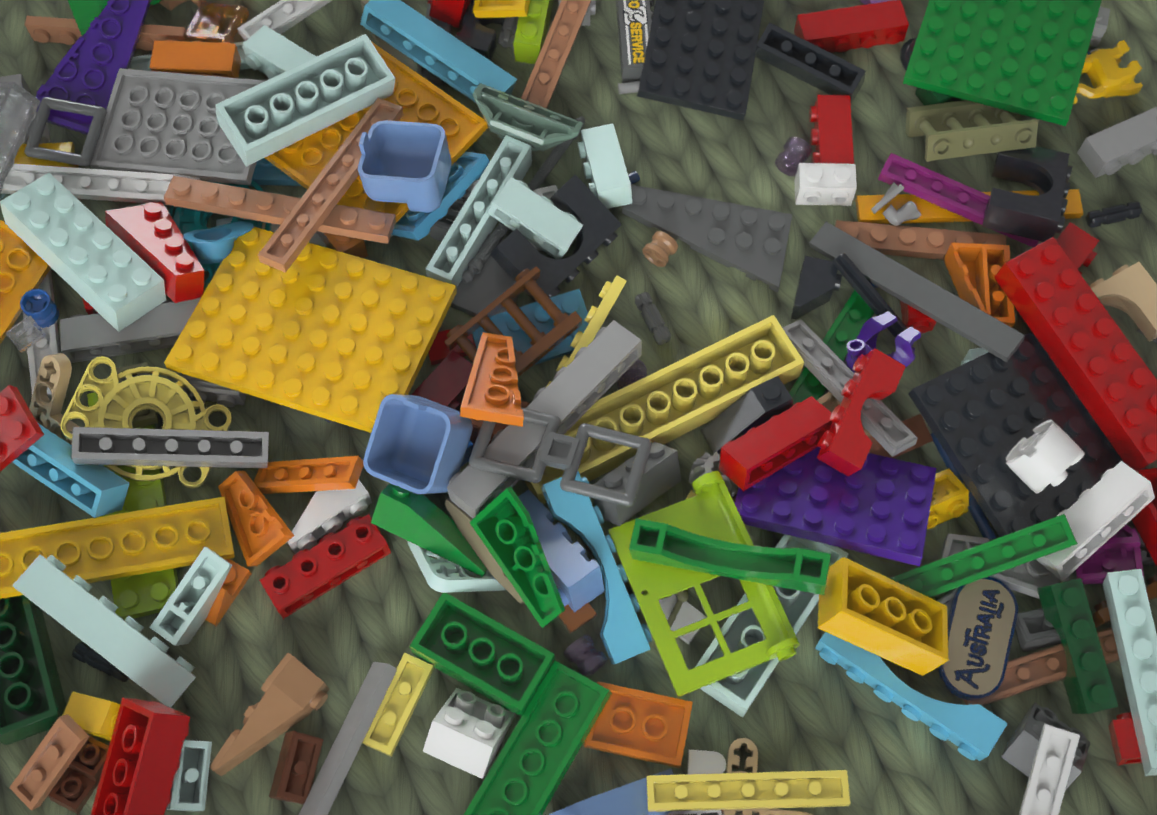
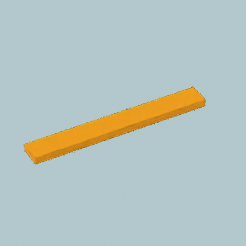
M1069 189L1066 196L1068 202L1063 216L1065 219L1081 218L1084 212L1079 189ZM1036 190L1010 191L1030 196L1041 195ZM983 192L989 196L991 194V192ZM898 194L875 214L871 211V208L881 201L884 195H859L855 200L858 222L891 224L882 213L890 205L898 210L908 201L914 202L922 215L918 219L904 221L901 224L972 222L967 218L912 194Z

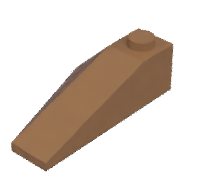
M290 653L286 654L261 687L265 694L260 702L254 706L250 705L245 711L243 728L241 730L236 729L230 734L209 768L218 775L223 776L309 716L313 709L317 711L325 703L328 697L326 693L329 690L327 685Z

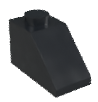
M805 255L791 319H798L829 302L833 291H839L842 275L837 274L838 269L833 264V261Z

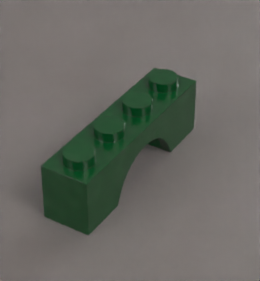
M1078 578L1038 587L1037 591L1045 619L1057 631L1065 651L1067 675L1064 680V686L1072 714H1091L1119 707L1082 579Z

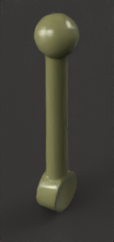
M685 590L676 595L677 602L667 620L670 628L683 602H686L689 598V594ZM653 642L654 649L658 651L655 642Z

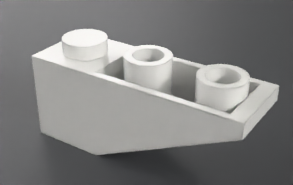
M358 480L355 489L315 492L292 531L294 537L287 542L294 554L303 549H311L316 545L319 538L325 534L336 532L342 527L344 521L352 516H359L368 509L372 501L360 480Z

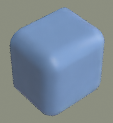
M390 394L380 404L364 455V467L370 475L416 494L448 492L447 486L450 479L460 471L473 430L472 421L470 418L460 417V411L420 396Z

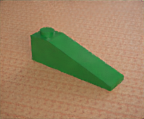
M391 483L380 493L371 520L372 524L481 577L486 574L488 569L457 528L455 522L425 495L413 493Z

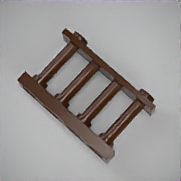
M536 266L531 271L526 268L518 274L514 285L464 326L458 324L452 328L446 335L448 339L444 342L450 351L458 345L474 363L477 349L467 337L480 326L486 333L503 335L490 318L504 307L532 340L530 342L532 347L524 353L514 348L515 369L519 378L581 327L583 319L576 311L570 315L567 313L563 314L536 283V280L540 278V269ZM525 289L529 291L554 321L553 325L555 328L547 334L544 331L540 332L513 301Z

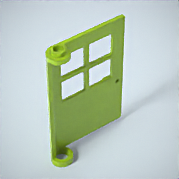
M719 471L706 473L693 481L692 487L697 494L696 496L638 518L669 524L679 529L717 540L754 546ZM635 519L608 529L617 555L678 697L774 658L783 661L797 654L795 649L799 647L800 643L772 585L739 579L748 601L714 615L700 584L717 578L719 575L634 560L629 551ZM694 587L707 618L671 631L659 600ZM752 608L766 639L731 653L717 622ZM711 625L724 656L688 670L675 638Z

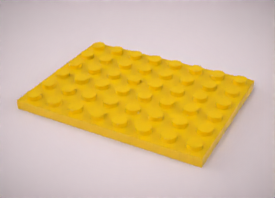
M254 227L250 232L239 236L234 241L231 253L221 262L164 362L166 368L371 433L382 400L390 394H409L457 293L456 285L309 242L285 273L261 263L258 257L259 252L275 232Z

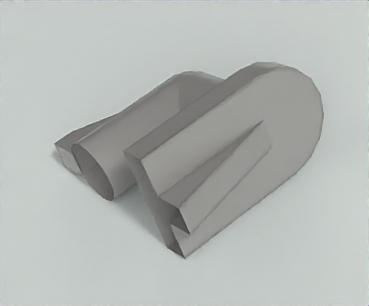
M893 183L881 201L871 208V211L874 214L905 188L902 185L897 186ZM908 201L898 210L890 205L882 213L893 226H898L904 221L918 219L922 215L918 211L916 204L912 201Z

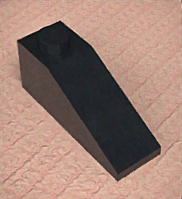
M776 376L749 390L702 428L701 434L713 454L716 451L720 454L721 448L727 442L734 441L746 434L751 428H756L767 422L772 416L779 415L793 406V398L780 378Z

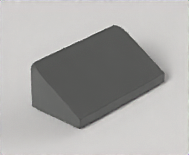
M1043 608L1014 615L1019 644L1023 652L1062 644L1053 625L1045 619Z

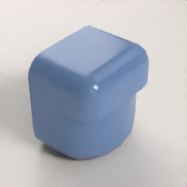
M384 120L373 124L369 129L368 135L367 132H362L359 141L361 158L358 164V172L367 196L375 201L407 203L409 210L428 213L438 209L443 200L451 169V156L443 127L431 123Z

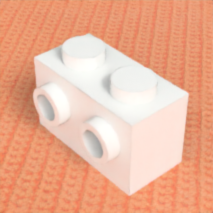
M799 163L794 180L795 205L851 206L857 189L855 164Z

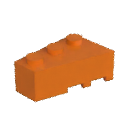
M951 242L943 260L959 297L1012 328L1015 324L1014 305L994 278L1002 266L1011 260L1010 246Z

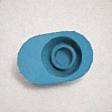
M232 222L210 229L187 232L183 235V239L192 242L195 256L200 264L220 263L231 253L234 241L239 236L250 232L254 227L251 222Z

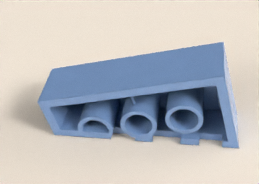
M528 489L518 498L531 516L564 607L569 605L576 612L605 591L600 565L594 559L589 561L585 554V549L578 541L572 545V540L561 523L552 524L554 519L549 510Z

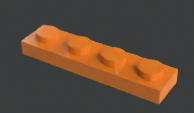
M359 456L268 462L267 468L258 469L253 482L262 494L355 489L364 462Z

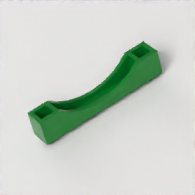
M638 518L635 519L629 551L634 560L825 595L831 560L830 553L802 548H770L731 543L691 533L669 524Z

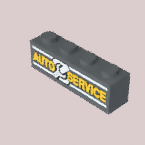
M616 0L622 83L640 81L653 16L650 6H654V0Z

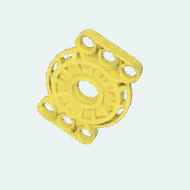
M101 356L96 357L89 363L61 420L60 426L65 437L72 441L73 434L67 431V424L75 418L83 420L85 427L133 428L132 422L135 415L142 410L150 409L158 412L163 418L162 429L228 431L232 417L231 412L224 405L216 404L205 409L197 390L185 378L173 371L159 367L141 366L118 374L115 363L110 358ZM99 364H107L111 367L112 372L108 378L98 379L94 376V368ZM138 373H152V375L132 377V375ZM159 375L170 376L178 382L174 383L166 378L159 377ZM126 377L125 381L119 383V380ZM184 386L194 395L196 401L190 400L187 393L182 389ZM86 391H94L98 395V402L90 407L84 406L80 402L81 395ZM200 408L201 412L196 415L195 410ZM215 411H221L227 417L225 424L220 427H215L209 422L210 414ZM106 465L119 475L138 481H155L178 473L182 485L192 489L203 485L211 467H198L202 472L200 479L196 482H188L183 476L184 470L187 467L177 466L170 470L169 466L125 465L136 469V474L123 471L116 467L117 465ZM163 468L164 471L155 475H143V470Z

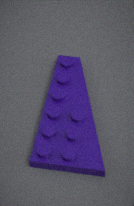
M108 0L104 10L98 17L93 19L86 33L79 37L56 66L52 76L45 85H41L36 92L37 95L29 105L26 104L23 110L38 112L41 100L44 97L96 105L107 109L119 68L129 69L151 0ZM51 109L47 122L87 135L93 116Z

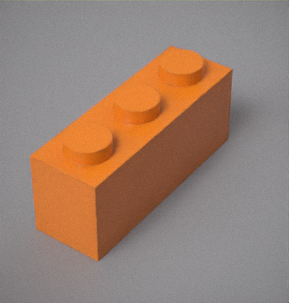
M154 40L149 68L151 71L239 78L241 58L236 44Z

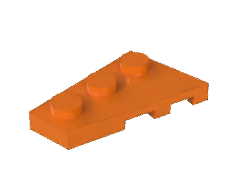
M235 471L218 486L221 496L225 497L226 509L248 567L258 566L294 537V534L246 471Z

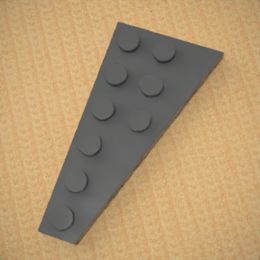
M631 185L632 204L623 205L622 214L650 228L656 227L670 235L675 241L679 239L689 244L691 249L728 268L734 267L746 273V277L754 281L758 279L770 285L769 288L778 293L792 214Z

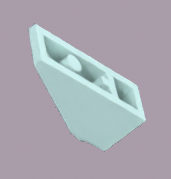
M204 547L149 628L174 646L189 644L207 618L232 564L208 547Z

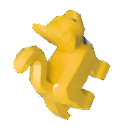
M1125 40L1119 41L1113 48H1096L1087 52L1081 74L1087 73L1093 88L1079 83L1076 94H1080L1088 99H1098L1101 97L1129 96L1139 93L1143 85L1142 83L1136 84L1134 82L1135 76L1142 70L1138 61H1131L1126 68H1120L1118 65L1121 62L1120 57L1130 50ZM1076 95L1073 104L1078 102Z

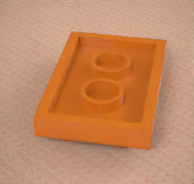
M598 681L597 684L607 688L612 694L588 734L584 747L680 768L693 702Z

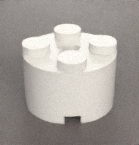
M1047 420L1033 429L1035 434L1028 439L1023 437L1005 459L1009 468L1036 494L1043 491L1050 483L1054 487L1062 483L1068 476L1065 470L1070 465L1077 463L1085 454L1052 420Z

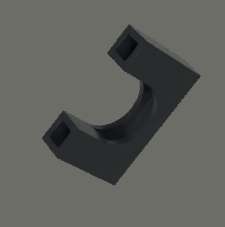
M1038 146L998 152L992 177L1025 184L1035 189L1041 195L1030 196L992 188L985 209L982 227L1041 242L1054 237L1055 233L1060 234L1065 222L1063 215L1068 202L1066 196L1069 191L1070 182L1068 181L1072 172V166L1068 165L1069 153Z
M576 174L550 198L554 206L563 212L574 215L578 222L583 225L576 236V245L572 256L565 259H551L542 255L517 228L490 254L514 281L517 275L526 268L531 271L537 266L540 269V278L536 280V283L549 298L556 296L561 291L557 286L563 280L569 283L580 273L577 267L582 262L588 265L599 255L596 249L601 244L607 247L618 237L615 231L622 225ZM525 289L524 291L534 302H537L529 291Z

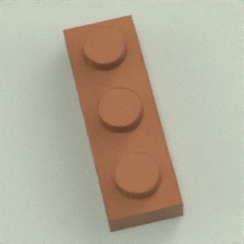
M68 714L59 717L9 788L31 811L40 807L90 736Z

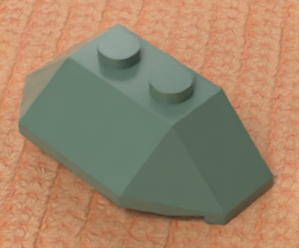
M481 83L473 92V98L490 131L496 133L501 139H504L507 135L531 145L532 151H545L575 138L583 126V123Z

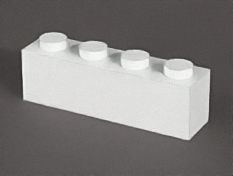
M1122 461L1114 468L1108 469L1098 483L1091 489L1083 491L1078 500L1069 509H1065L1057 515L1065 514L1077 545L1036 560L1063 582L1155 499L1151 482Z

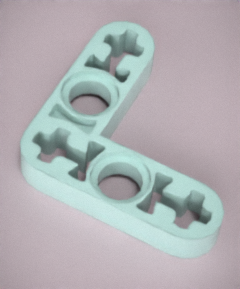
M407 541L428 585L435 591L454 593L506 590L489 571L481 577Z

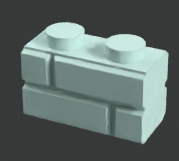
M184 740L180 754V766L174 776L171 800L166 810L205 811L212 742Z

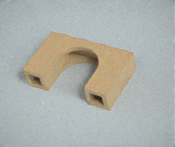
M1140 262L1130 267L1127 264L1123 265L1109 279L1104 281L1101 278L1090 285V288L1103 306L1115 307L1128 314L1149 342L1157 338V284Z

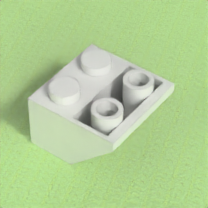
M456 688L433 719L423 752L483 779L497 755L513 720L514 713L505 710L500 705L492 704L476 697L469 691Z

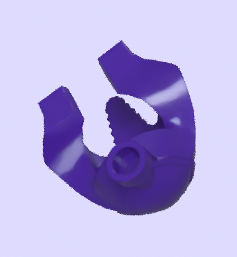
M887 311L882 315L870 318L863 324L857 338L847 343L848 353L845 360L847 367L853 373L855 371L852 368L857 358L861 354L866 355L876 348L879 332L898 321L896 316ZM909 327L901 332L894 339L896 351L887 355L906 367L909 366L916 358L915 348L912 346L915 341L921 338V332L913 327Z

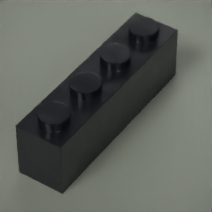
M770 22L756 45L757 58L829 95H850L851 104L864 83L865 70Z

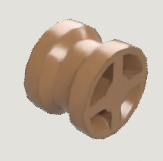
M656 231L652 236V242L647 243L642 252L652 264L664 267L669 262V256L675 254L678 250V244L667 233Z

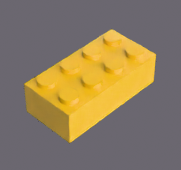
M842 557L829 567L825 595L819 594L817 628L922 676L949 661L946 605L845 557Z

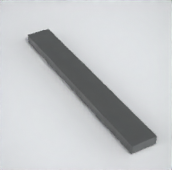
M828 222L824 223L809 242L810 248L831 260H834L841 253H845L870 283L1005 362H1008L1024 341V334Z

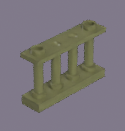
M964 100L907 108L905 133L909 138L926 136L925 160L933 161L1036 147L1039 121L1037 119L1017 121L1015 118L1016 113Z

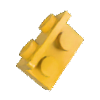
M949 468L935 475L927 529H931L950 519L958 518L968 512L969 490Z

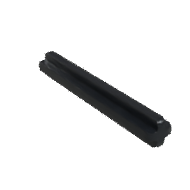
M841 253L833 260L835 267L876 316L888 311L897 317L898 321L887 327L895 338L901 332L908 329L845 253Z

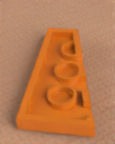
M482 332L460 407V417L523 427L524 415L523 410H521V395L518 389V374L515 369L512 337Z

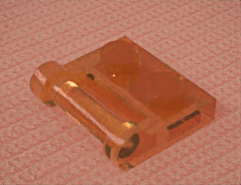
M203 2L184 34L186 42H228L234 44L233 39L238 31L237 28L247 21L249 11L240 5ZM232 18L224 34L219 33L226 19Z

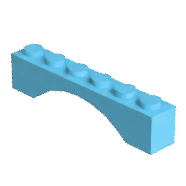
M577 471L575 480L589 484L586 476L581 478L579 471ZM561 477L543 484L541 490L553 518L564 523L579 535L600 565L606 598L604 621L600 637L611 664H617L651 650L648 643L652 641V637L645 623L641 625L636 614L640 611L638 602L634 594H628L624 583L628 582V578L621 564L616 565L612 553L616 552L610 535L605 536L600 524L604 523V519L597 505L593 507L590 498L587 496L562 490L560 487Z
M827 632L824 633L815 647L820 652V657L826 662L833 665L837 663L846 669V674L851 679L861 684L863 682L874 689L873 692L880 699L886 702L892 701L900 706L902 713L906 717L916 722L920 720L929 726V731L934 736L943 741L948 739L958 746L957 750L963 756L970 760L977 759L981 761L986 758L1008 724L980 704L960 705L946 703L919 693L895 676L880 656Z

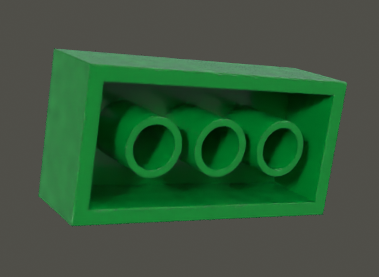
M442 593L410 644V649L414 656L432 664L436 669L519 717H522L555 661L554 653L448 593Z

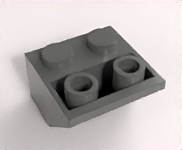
M1034 703L1007 742L1001 757L1030 777L1044 724L1079 734L1078 745L1066 785L1067 789L1082 772L1091 742L1086 739L1081 731L1076 728H1070L1061 722L1053 711Z

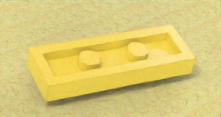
M404 652L397 667V672L362 744L392 757L434 670L432 664Z

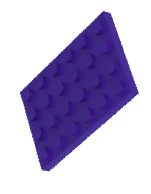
M817 447L747 490L738 489L734 504L744 525L920 566L937 468L868 453L862 469L850 476H846L818 460L817 456L821 448Z

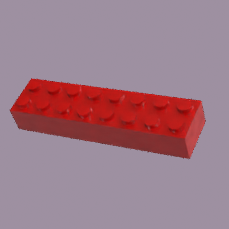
M1052 237L1006 262L994 276L995 280L1124 463L1136 471L1142 470L1157 461V379L1056 239Z

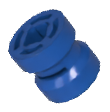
M37 288L31 289L22 296L20 307L33 325L46 328L58 320L59 309L46 291Z

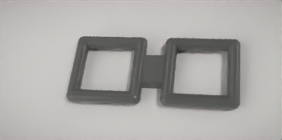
M0 89V100L12 102L0 136V152H7L12 139L27 141L25 154L28 157L84 167L91 164L107 114L104 107L44 97L41 100L38 112L22 110L26 100V96L23 93ZM51 109L93 116L81 154L39 147Z
M521 407L524 415L523 421L546 426L533 467L529 469L484 457L496 422L483 420L469 458L471 467L532 483H539L542 480L546 466L564 470L560 482V487L564 491L626 507L634 504L652 447L650 439L587 423L579 426L576 437H571L558 433L561 424L558 416ZM589 437L637 449L624 492L575 480Z

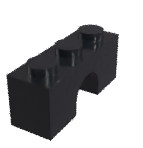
M471 0L470 11H466L463 17V28L461 32L456 33L455 37L491 61L497 47L496 31L484 26L492 23L503 25L505 17L476 18L473 13L475 0Z

